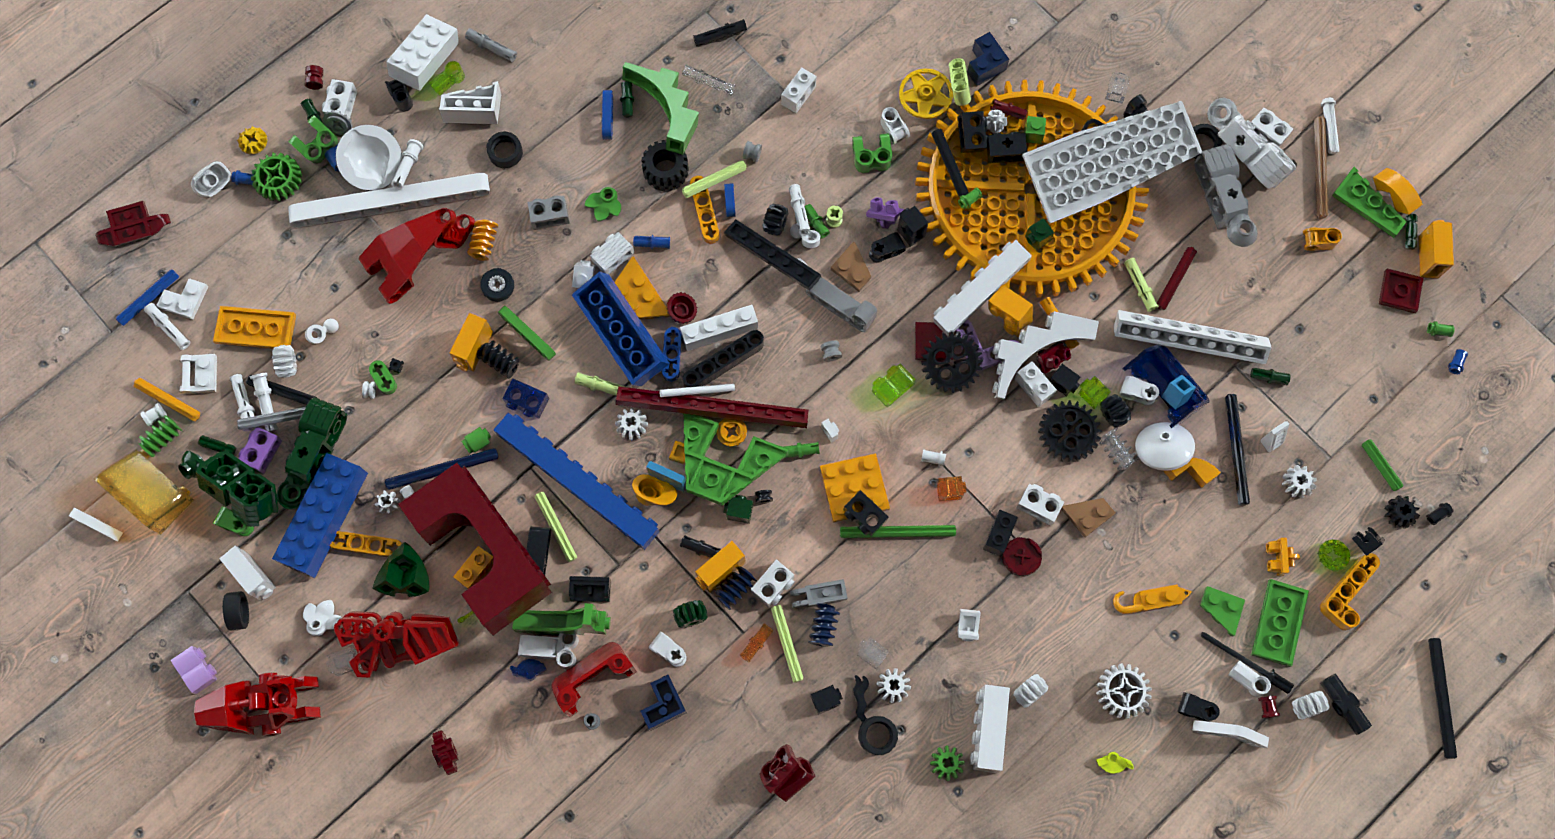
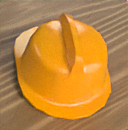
M642 474L633 480L632 488L636 498L645 506L656 504L668 505L677 498V491L674 486L651 475Z

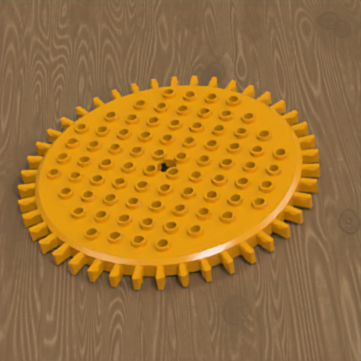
M1022 80L1021 91L1013 92L1010 81H1006L1004 86L1005 94L1001 95L997 94L994 85H990L988 93L991 98L984 100L977 90L973 94L976 105L972 107L969 104L960 106L964 112L983 111L984 117H988V113L992 111L990 106H993L991 104L993 99L1004 103L1010 102L1014 106L1027 110L1024 120L1008 116L1007 126H1004L1006 132H999L1001 134H1010L1012 132H1019V130L1024 131L1028 116L1037 117L1038 114L1042 115V118H1046L1045 135L1042 144L1026 143L1027 152L1069 136L1074 132H1080L1085 123L1090 119H1096L1104 124L1118 120L1117 116L1110 118L1107 122L1100 118L1106 108L1105 105H1101L1096 112L1088 109L1087 107L1090 105L1092 98L1089 95L1082 104L1073 101L1077 89L1073 88L1069 92L1068 98L1058 95L1060 92L1059 83H1056L1052 94L1043 92V80L1039 81L1036 88L1037 91H1028L1027 80ZM949 108L946 115L953 123L948 126L941 120L937 121L936 128L941 129L944 133L962 178H969V181L964 180L968 192L978 188L982 192L981 195L987 196L986 199L981 198L971 204L969 209L961 208L958 203L960 198L952 180L945 179L946 176H949V173L938 148L936 147V150L922 147L921 155L932 158L931 164L918 162L917 170L929 172V178L916 177L915 186H928V192L916 194V201L930 202V207L920 209V213L924 217L933 215L935 220L928 223L926 232L939 229L941 235L933 240V245L938 246L945 241L950 245V248L944 252L943 258L946 260L954 253H957L962 258L956 265L957 271H960L966 263L974 267L970 275V280L973 281L976 278L974 275L982 267L984 269L990 265L988 263L989 260L1003 252L999 250V247H1004L1008 242L1013 243L1017 240L1032 257L1023 266V269H1020L1004 286L1010 288V283L1019 284L1018 293L1019 296L1023 297L1026 292V285H1035L1036 297L1041 298L1043 293L1042 285L1051 284L1053 295L1058 296L1060 293L1058 283L1066 281L1071 293L1075 292L1077 286L1074 278L1081 276L1086 286H1089L1092 283V278L1088 271L1094 269L1103 278L1107 271L1100 264L1102 261H1108L1113 267L1118 265L1120 261L1112 254L1114 249L1124 255L1128 254L1130 248L1120 241L1122 237L1133 242L1136 241L1138 234L1127 228L1129 224L1142 227L1145 220L1133 216V210L1145 212L1148 204L1135 202V197L1147 196L1149 188H1138L1135 186L1101 204L1049 224L1041 202L1036 199L1038 194H1025V185L1033 184L1024 161L1004 162L1005 166H1002L1000 163H988L987 148L982 152L961 153L957 120L959 115ZM1055 115H1059L1061 118L1057 119ZM970 119V124L976 127V122ZM988 129V131L986 132V135H992V134H994V133L990 132L989 129ZM929 132L927 140L936 145L932 133ZM972 137V143L978 145V140ZM967 160V161H969L970 163H969V164H965L963 161ZM986 161L988 164L983 165L982 162ZM1023 163L1024 166L1020 167L1018 164ZM986 178L988 181L983 182L981 179ZM1000 179H1005L1006 182L1002 183ZM949 193L951 196L946 197L944 194ZM1000 196H1005L1006 199L1002 200ZM1021 196L1024 198V200L1021 201L1018 199V197ZM1110 201H1114L1116 204L1112 205ZM949 210L950 214H946L944 211ZM967 211L969 214L964 215L962 212ZM981 212H986L987 215L983 216ZM1002 212V213H1004L1006 216L1002 217V216L999 215V213ZM1021 213L1024 215V217L1021 218L1018 216V214ZM1037 214L1044 218L1054 232H1059L1061 235L1056 236L1054 233L1052 240L1040 248L1042 250L1041 253H1038L1025 237L1028 228L1042 219L1037 218ZM1073 216H1077L1079 220H1075ZM1091 217H1096L1097 221H1093ZM1110 218H1115L1116 221L1112 222ZM967 228L968 232H964L962 229ZM981 229H986L987 232L982 233ZM999 230H1004L1005 233L1001 234ZM1021 230L1024 234L1020 235L1017 231ZM1073 233H1077L1079 237H1075ZM1092 234H1096L1097 238H1093ZM985 246L987 249L982 250L980 247ZM1058 249L1061 253L1057 254L1054 250ZM1077 250L1079 254L1076 255L1073 251ZM1036 266H1041L1042 270H1037ZM1057 266V267H1059L1061 270H1060V271H1056L1054 267Z

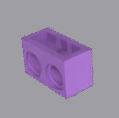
M256 427L249 434L248 442L245 448L240 450L238 459L255 471L264 474L283 440L275 434ZM263 438H267L266 442L260 445V441ZM257 454L256 460L250 462L251 457Z

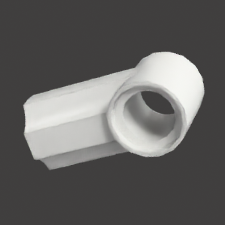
M1238 661L1228 674L1247 688L1249 693L1255 697L1266 694L1271 688V683L1266 677L1258 675L1241 661ZM1256 682H1260L1263 685V691L1256 689Z

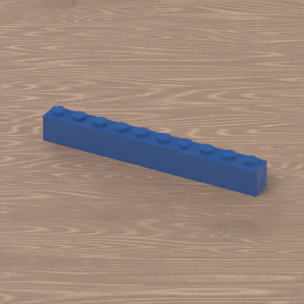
M509 412L494 428V432L498 437L645 550L659 533L658 524L651 518L647 520L642 516L643 512L635 506L631 508L627 505L628 501L620 494L616 496L612 493L613 489L610 486L596 481L598 478L592 472L586 473L583 471V466L579 462L569 460L566 452L560 448L556 450L552 447L553 443L548 438L544 437L542 439L538 436L539 432L531 425L529 427L523 424L524 420L518 415L512 416Z

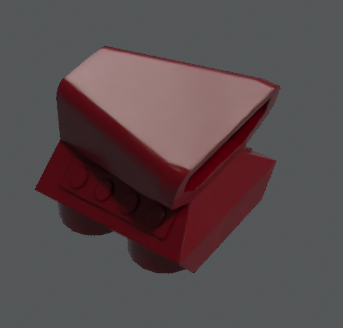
M788 744L780 747L774 758L768 761L759 773L763 786L771 794H776L785 802L815 778L810 762L802 757L796 758L792 747Z

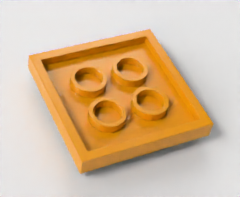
M876 453L820 466L833 523L847 520L843 508L860 490L882 511L890 510ZM854 504L852 506V509L855 512H861L863 510L860 504Z

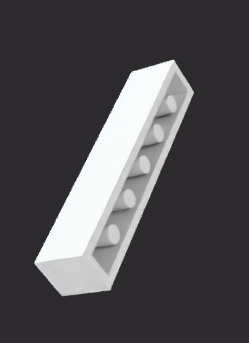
M1017 240L1013 243L1008 242L1002 248L1003 252L999 256L995 255L989 260L988 263L990 265L985 269L982 267L974 275L976 278L972 282L968 280L961 287L962 291L958 295L954 293L947 300L948 304L944 308L941 306L934 312L933 322L947 336H949L950 330L955 332L994 295L1002 284L1007 283L1030 261L1032 255Z

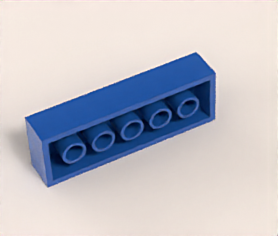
M599 271L572 294L632 385L643 386L670 364L609 274Z
M326 453L272 559L284 566L315 578L330 549V544L332 541L334 542L337 536L336 533L340 530L368 472L356 464Z

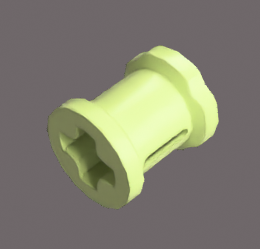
M831 206L827 210L826 223L831 228H837L842 224L843 211L839 206Z

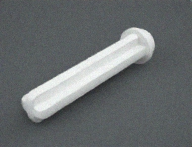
M1331 97L1323 99L1321 107L1323 108L1326 121L1328 153L1337 154L1340 150L1334 108L1336 101Z

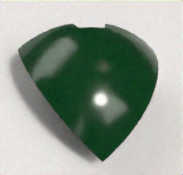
M404 542L384 562L375 578L372 589L395 597L397 593L407 594L408 597L423 595L429 592V577L426 567L417 552Z

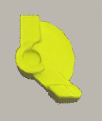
M1110 752L1106 756L1096 759L1098 766L1108 773H1120L1126 767L1131 770L1134 769L1132 761L1119 756L1116 752Z

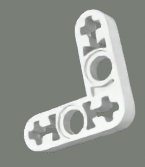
M1196 720L1193 722L1192 731L1195 733L1235 738L1251 746L1268 748L1269 737L1247 727Z

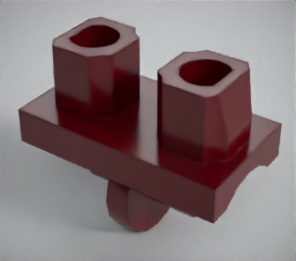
M1057 342L1048 349L1040 350L1037 354V361L1041 364V372L1046 374L1050 370L1058 368L1063 361L1071 359L1070 348L1064 347L1062 342Z

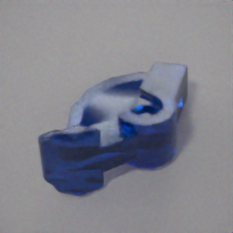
M535 659L524 660L517 667L510 666L513 676L524 677L528 681L535 680L536 676L547 670L543 663Z

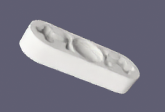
M73 508L69 515L73 519L116 541H119L123 532L76 508Z

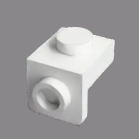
M580 260V262L574 265L572 287L580 288L593 277L596 265L591 264V261Z
M960 609L957 631L959 638L969 642L979 639L980 611Z

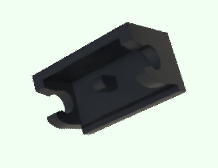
M1371 527L1367 528L1368 531H1365V536L1358 531L1352 538L1366 556L1383 545L1385 541Z
M570 576V601L610 602L611 579L609 577Z

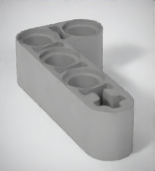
M820 278L810 291L806 290L810 298L861 332H866L877 316V308L868 301H863L862 304L823 278Z

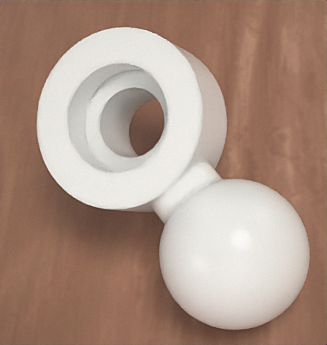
M792 225L790 228L791 236L802 238L803 246L807 248L819 246L820 234L817 231L810 230L811 232L808 235L801 236L798 232V225Z
M330 318L324 322L323 326L312 325L305 331L306 340L312 344L321 343L325 339L326 333H335L338 330L339 324L335 319ZM313 331L317 333V338L312 337Z

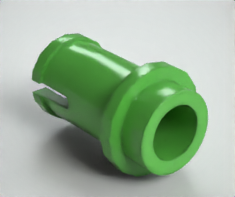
M974 188L965 196H960L958 200L960 207L969 209L971 204L983 197L981 195L982 192L978 188Z
M1437 321L1430 322L1427 327V333L1431 334V336L1442 335L1452 337L1455 331L1454 325L1438 324Z

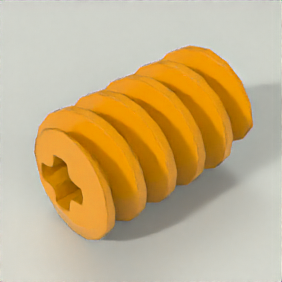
M485 219L477 220L474 223L475 228L472 231L473 235L471 236L470 248H468L467 253L474 259L488 261L489 258L485 255H491L492 252L487 248H493V244L489 242L495 241V238L491 235L497 234L492 228H498L499 225Z

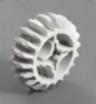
M1121 663L1118 665V669L1113 665L1111 666V671L1108 669L1104 671L1106 676L1101 675L1099 677L1104 683H1097V687L1102 688V690L1097 691L1096 694L1103 696L1098 701L1099 703L1105 701L1106 705L1103 706V709L1106 710L1110 707V715L1117 711V718H1121L1124 714L1125 719L1130 718V713L1133 717L1138 716L1137 711L1140 713L1144 712L1142 706H1149L1145 699H1151L1152 696L1146 694V692L1151 691L1152 688L1145 686L1150 681L1149 679L1143 681L1142 677L1145 676V673L1142 672L1138 675V667L1131 671V664L1124 668V665ZM1119 675L1117 687L1109 689L1111 680ZM1125 676H1128L1131 679H1133L1137 686L1130 685V683L1128 682V678H1126ZM1123 687H1125L1124 689H1127V691H1130V692H1128V693L1125 694V696H1124V695H1123L1124 693H1121V692L1118 691V690H1120V689H1122ZM1139 693L1137 702L1132 707H1129L1131 695ZM1111 696L1118 697L1123 707L1116 704Z

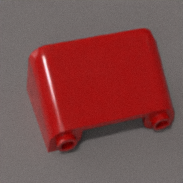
M609 642L553 680L551 688L564 714L571 717L578 712L576 705L581 696L576 689L607 668H610L615 675L624 673L628 677L637 672L618 643Z

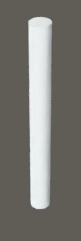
M723 384L660 390L659 393L660 397L730 392L735 391V385Z

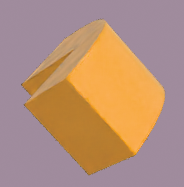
M1385 168L1373 177L1377 190L1390 193L1397 212L1411 214L1423 205L1414 187L1398 172Z
M1193 457L1181 468L1164 471L1169 479L1173 481L1187 470L1201 488L1221 473L1209 462Z

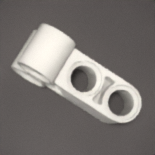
M560 633L559 637L520 635L518 656L554 659L563 669L568 670L577 662L576 656L571 652V649L576 648L579 638L577 635H573L572 643L565 644L564 638L567 635L573 634ZM567 654L571 655L570 663L562 664V657Z

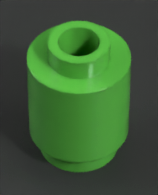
M479 427L466 435L465 439L461 442L469 453L477 452L491 443L489 441L491 435L486 428L482 430Z

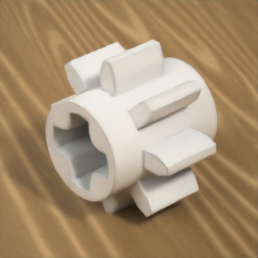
M992 110L988 113L986 129H989L992 133L1001 132L1004 126H1007L1005 114H1002L1000 110Z
M384 490L381 496H376L378 503H375V506L380 508L379 512L381 514L387 511L389 515H392V511L399 510L397 503L401 502V500L395 498V492L392 491L388 494Z

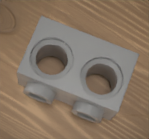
M556 195L549 199H534L532 202H528L533 230L570 223L564 196ZM558 207H559V208H562V209H561L560 211H558V212H555V211H554L555 208H558ZM543 211L542 214L536 215V212Z

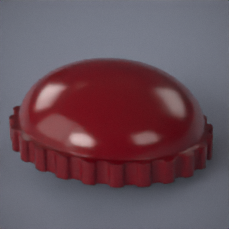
M677 292L667 301V313L675 322L688 324V322H691L696 317L698 312L697 303L689 294Z

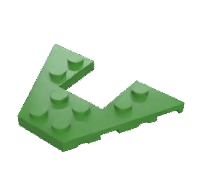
M683 414L686 491L716 504L724 505L789 454V449L753 436L738 469L704 456L717 432L719 423L698 415Z

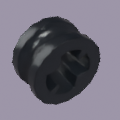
M772 490L756 491L755 496L758 497L756 503L772 502Z

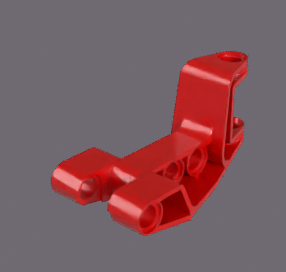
M438 209L378 235L359 256V261L369 275L376 274L384 268L388 275L385 277L386 280L379 286V291L386 302L392 304L414 287L412 274L425 253L433 246L436 248L452 249L461 247L472 232L475 220L472 216L466 214L456 217L455 212L451 209ZM446 212L450 214L448 221L443 219V215ZM465 218H468L469 225L464 228L462 222Z

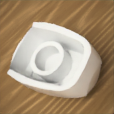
M214 161L193 177L191 188L198 196L212 197L229 182L231 172L223 163Z

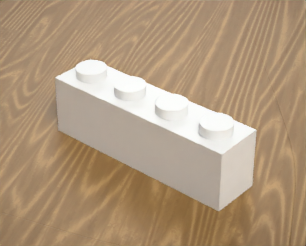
M749 305L682 326L680 331L686 350L690 351L757 330L758 320L753 305Z

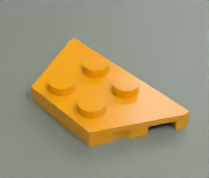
M631 257L616 279L615 284L639 319H654V317L660 316L669 317L664 302L635 257Z

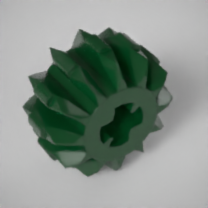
M700 600L683 603L673 610L674 620L680 628L698 625L708 618L706 607L703 601Z

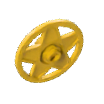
M926 68L918 69L909 73L903 79L899 89V99L903 108L912 116L920 119H933L941 116L949 109L953 100V91L949 79L941 72ZM921 74H932L936 77L927 81ZM911 78L913 88L903 92L905 84ZM944 83L949 90V98L940 92ZM906 102L917 103L918 112L911 109ZM932 105L944 107L938 112L929 114Z

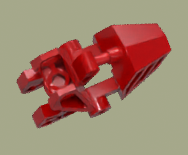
M351 611L334 625V631L341 647L353 643L358 654L349 661L357 677L370 678L372 671L378 670L381 659L387 668H392L397 663L403 661H413L417 665L456 648L459 644L450 617L415 613L411 616V619H404L401 613L395 611L388 614L382 620L381 616L375 612ZM369 617H374L377 620L375 627L374 623L368 619ZM403 638V646L406 651L397 655L390 639ZM361 664L363 670L368 672L361 673L358 670V665Z
M263 673L259 675L258 685L251 686V681H241L225 685L195 701L194 715L196 725L254 735V728L262 726V736L281 734V727L285 723L321 718L320 707L304 706L296 708L298 699L296 690L304 691L319 688L318 677L301 676L292 678V676L278 675L277 673ZM249 707V710H268L269 713L247 717V712H244V708Z

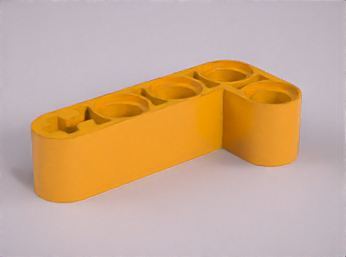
M1373 553L1358 558L1320 604L1321 613L1341 630L1352 629L1360 623L1359 614L1348 604L1380 565L1378 556ZM1367 561H1368V562H1369V563H1368V567L1365 568V569H1363V567H1365V565L1367 564ZM1353 574L1358 576L1359 582L1353 579ZM1341 588L1346 590V597L1341 594ZM1329 602L1335 606V611L1329 608ZM1345 616L1350 618V625L1345 622Z

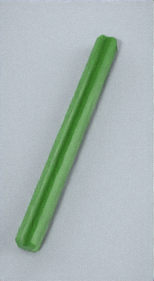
M955 525L881 526L872 537L869 534H863L858 527L840 528L841 538L944 537L956 535Z

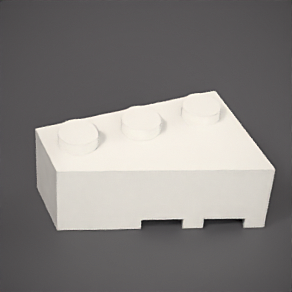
M497 81L493 82V85L481 87L480 85L476 86L474 90H460L441 95L439 110L443 123L498 124L501 102L499 83Z

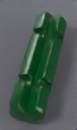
M1408 214L1406 216V223L1408 224L1406 225L1405 235L1407 240L1405 241L1406 249L1413 250L1417 247V240L1415 238H1417L1418 224L1416 222H1418V216L1416 214Z
M204 435L200 436L198 440L200 446L217 452L228 451L232 455L236 452L234 445L226 444L213 438L210 439Z

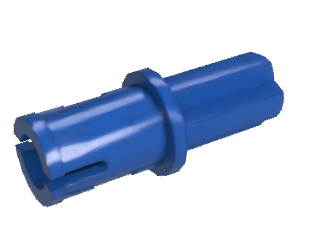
M654 235L634 236L633 245L635 247H651V249L653 247L670 249V237H654Z

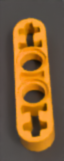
M694 176V177H692V179L690 180V184H692V183H694V182H696V181H698V180H700V179H703V177H702V176ZM707 188L692 195L703 239L706 243L714 244L719 240V229ZM704 197L708 201L705 205H699L697 203L698 199ZM704 214L712 216V219L708 222L703 221L701 218ZM710 226L712 233L714 234V237L710 238V236L708 235V227Z
M337 531L336 534L340 539L347 540L346 544L338 542L335 545L332 541L330 547L335 550L389 557L393 551L385 548V542H387L386 545L389 547H394V544L399 547L402 543L397 539ZM355 538L361 539V545L358 548H352L351 546ZM374 541L380 542V548L377 551H372L370 548L371 543Z

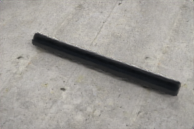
M1228 394L1225 399L1237 498L1240 506H1246L1250 504L1238 401L1236 394Z
M1430 638L1428 643L1444 757L1446 759L1457 758L1441 639Z

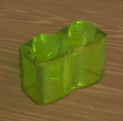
M901 363L897 366H891L887 370L886 376L883 378L878 377L872 383V392L886 407L893 404L915 384L916 379Z

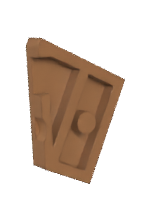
M855 242L845 250L830 269L858 292L871 279L870 272Z
M1104 498L1064 505L1061 508L1084 537H1087L1116 513Z

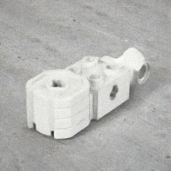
M1219 98L1211 103L1207 112L1208 120L1220 130L1218 136L1233 149L1235 155L1245 163L1248 169L1268 189L1275 188L1296 170L1293 161L1279 146L1273 142L1266 143L1267 139L1262 134L1258 135L1254 131L1255 126L1249 120H1244V117L1237 111L1233 101L1227 98ZM1223 108L1227 110L1225 118H1222L1220 115V111Z

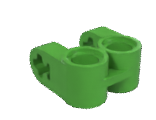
M313 115L307 122L318 131L316 138L311 143L305 145L294 135L288 142L306 159L317 164L325 159L326 151L338 144V138ZM326 136H331V141L328 144H324L323 139ZM313 149H318L316 157H311L310 155Z
M889 133L879 134L880 148L876 149V151L864 149L862 136L852 137L855 167L859 172L867 173L871 169L886 171L890 168L892 149ZM884 157L887 160L881 161L879 158ZM866 159L868 160V162L863 163L860 160Z

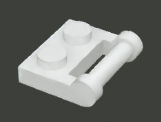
M215 354L181 355L182 386H180V393L216 392L217 356ZM190 363H195V386H190Z

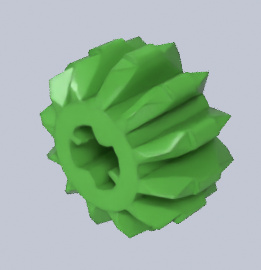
M946 745L944 752L939 747L937 748L939 755L935 753L931 755L937 760L931 761L930 765L937 766V768L932 770V773L940 771L938 779H941L945 774L946 781H950V773L954 779L958 778L955 771L963 773V769L958 767V765H965V761H958L963 754L959 753L956 756L957 748L954 747L949 752V746ZM949 758L952 767L945 768L943 766L945 763H942V761Z

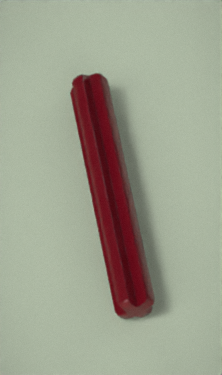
M1187 247L1157 301L1159 310H1166L1197 254V250L1194 247Z

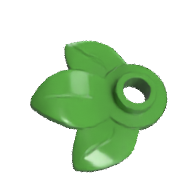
M611 187L603 188L600 193H592L585 201L586 207L594 208L597 221L605 220L610 214L618 216L621 212V203L617 200V192ZM607 195L612 196L610 199L605 198Z

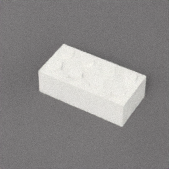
M426 14L386 61L388 75L420 91L459 44L457 29Z
M984 685L979 692L977 691L976 704H979V709L974 714V724H977V730L972 735V744L975 745V751L971 752L970 765H973V770L999 773L1003 770L1010 692L1008 687Z

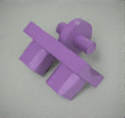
M875 197L870 201V209L866 212V216L877 219L881 227L887 229L891 224H895V221H897V218L904 209L899 208L898 201L889 200L885 203L886 206H884L882 198Z

